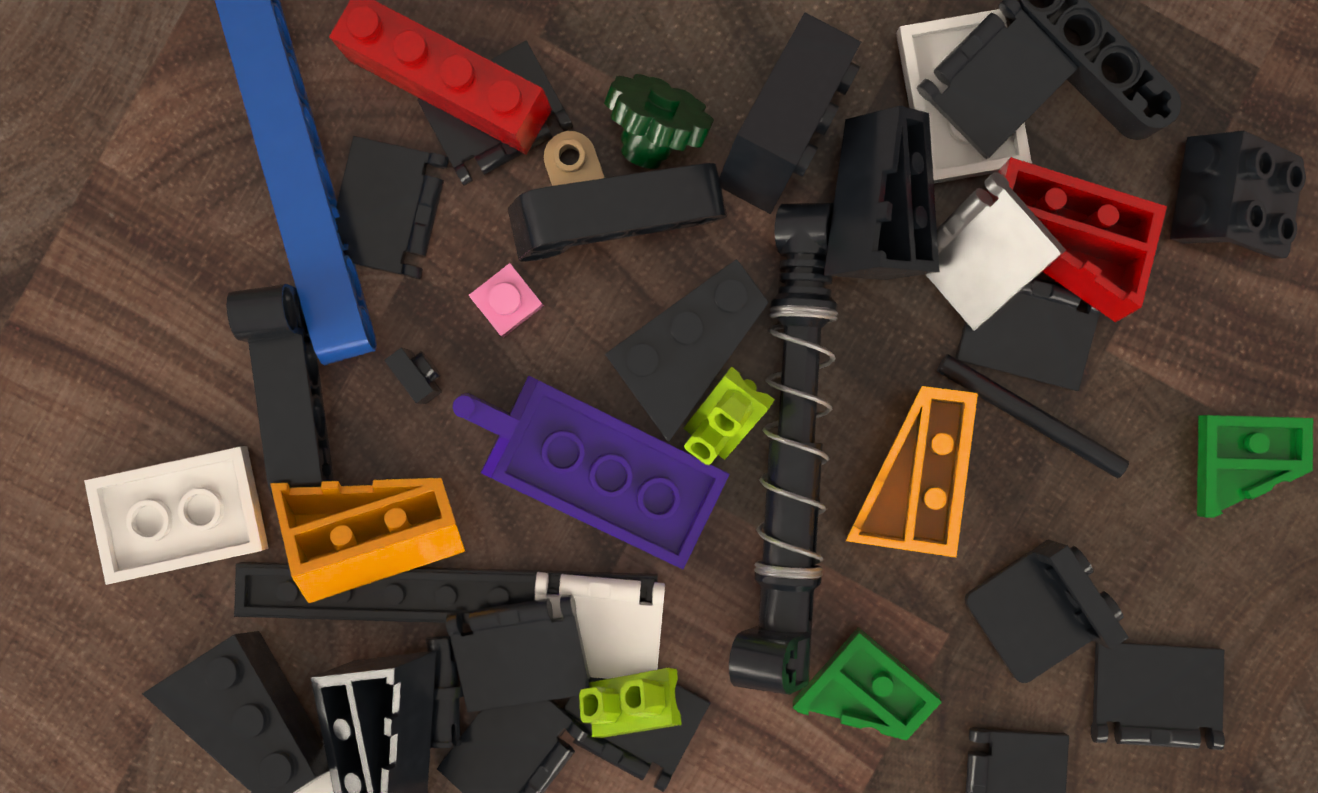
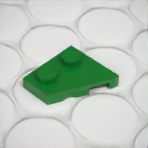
M1198 415L1197 516L1214 518L1223 514L1221 510L1245 499H1255L1271 491L1276 484L1283 481L1291 482L1313 471V418Z
M858 627L811 679L808 686L804 687L794 698L793 708L801 714L809 715V711L839 718L840 724L860 729L872 727L883 735L908 740L942 703L939 693Z

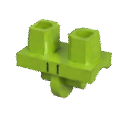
M731 367L683 429L691 434V437L684 445L685 449L706 465H710L718 455L725 460L767 412L775 399L766 393L756 391L757 386L753 381L749 379L743 380L740 373Z
M663 668L591 682V688L581 689L579 693L580 718L583 723L592 724V737L604 738L682 725L681 714L675 698V687L678 680L677 669Z

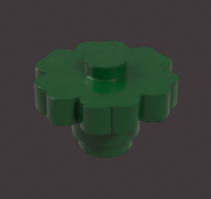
M635 74L633 79L625 76H616L615 81L610 85L604 104L612 110L611 119L624 128L621 134V141L623 143L622 155L631 163L648 169L658 168L662 160L669 158L672 149L683 151L687 145L696 148L702 147L714 121L710 115L704 112L706 105L688 91L672 88L662 79L642 74Z

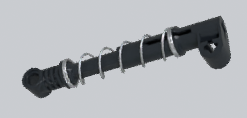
M834 203L781 204L776 213L774 225L776 247L780 255L787 257V259L780 261V269L786 270V273L779 274V282L785 283V286L778 288V295L771 300V308L769 309L771 311L769 316L781 322V324L772 326L768 331L773 336L783 339L782 371L770 375L765 380L770 386L780 390L779 421L767 424L762 429L768 437L774 440H769L768 472L759 479L762 485L767 488L765 522L761 523L756 529L763 538L762 561L754 564L756 566L754 569V579L761 586L759 624L736 635L729 658V676L733 686L788 695L809 684L814 590L821 584V576L823 575L821 573L823 568L816 565L824 560L820 554L816 553L818 516L827 510L824 504L820 503L821 465L829 461L830 458L822 451L823 443H815L816 418L825 416L833 410L830 403L817 396L819 369L829 366L836 360L835 355L831 351L820 346L821 328L828 322H834L838 319L836 317L838 314V304L831 297L832 290L825 288V285L832 284V276H824ZM784 328V334L775 331ZM820 351L830 356V360L819 364ZM781 377V385L770 381ZM817 402L826 406L827 410L817 413ZM778 426V435L767 431L772 427Z

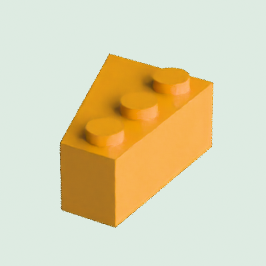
M926 386L920 388L850 529L846 541L957 558L978 393Z
M442 478L373 480L372 485L341 486L339 481L321 482V487L290 488L288 483H270L291 576L308 603L465 552Z

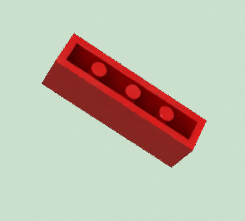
M350 0L329 36L348 61L526 155L552 111L542 87L375 0Z

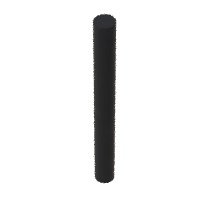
M946 354L937 368L938 373L970 392L978 393L980 398L1115 478H1120L1127 470L1129 461L951 355Z

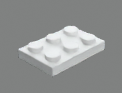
M1000 9L900 26L896 32L909 108L929 113L934 184L998 172L1010 157L1032 164L1025 122L990 158L985 159L917 91V86L924 79H929L938 87L942 94L948 86L938 80L934 74V69L990 13L998 15L1007 27L1005 16L1001 13Z
M247 446L84 480L106 585L269 549Z

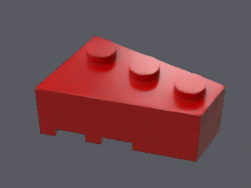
M1010 157L997 173H1000L1007 179L1010 188L1066 249L1063 254L1042 272L1114 322L1142 308L1167 206ZM987 191L992 197L993 203H995L999 198Z

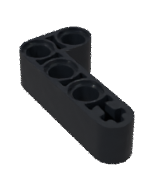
M1017 0L1022 10L1079 67L1067 80L1122 135L1134 140L1146 139L1176 120L1181 109V99L1177 90L1087 0H1043L1044 8L1035 7L1028 0ZM1064 28H1071L1078 33L1081 39V46L1073 45L1066 39ZM1102 64L1109 65L1115 70L1118 78L1117 84L1111 83L1104 77L1101 69ZM1131 88L1134 92L1126 97L1123 93ZM1148 106L1151 111L1146 116L1143 110Z
M714 163L696 164L538 188L522 193L508 207L518 261L520 262L554 257L564 253L572 246L699 226L727 217L717 166Z
M282 284L229 292L226 302L229 326L238 341L248 342L266 477L272 497L273 493L270 483H288L290 488L321 487V482L333 481L318 360L310 339L296 287Z

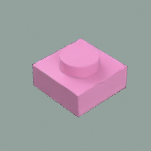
M511 263L469 294V297L503 338L544 306Z

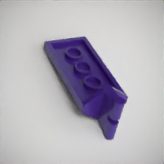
M531 376L527 377L510 412L471 393H463L453 402V411L458 417L464 418L498 435L481 470V474L681 569H684L730 475L715 466L706 465L696 457Z

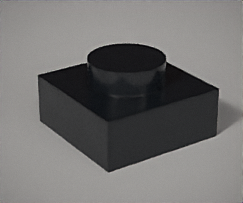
M401 347L384 360L415 403L427 404L442 393V390L435 382L441 375L422 351L415 355L412 350Z

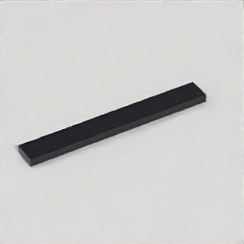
M240 562L236 564L234 617L446 623V616L448 614L460 613L463 623L469 624V613L472 610L534 601L537 572L548 573L549 584L547 594L559 595L561 574L641 581L639 602L652 603L653 585L658 580V574L418 567L308 603L291 576L289 563Z

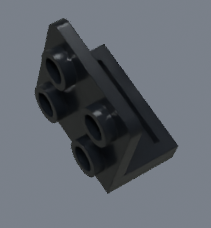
M1244 130L1187 137L1170 239L1183 244L1231 242L1273 259L1287 258L1290 253L1291 243L1297 234L1296 213L1300 191L1304 187L1306 180L1302 157Z
M1046 540L969 591L965 596L967 608L1012 676L1021 683L1032 681L1091 641L1111 650L1129 638L1119 623L1124 618L1121 609L1105 591L1098 592L1089 578L1094 573L1093 568L1084 554L1075 546L1069 548L1068 545Z

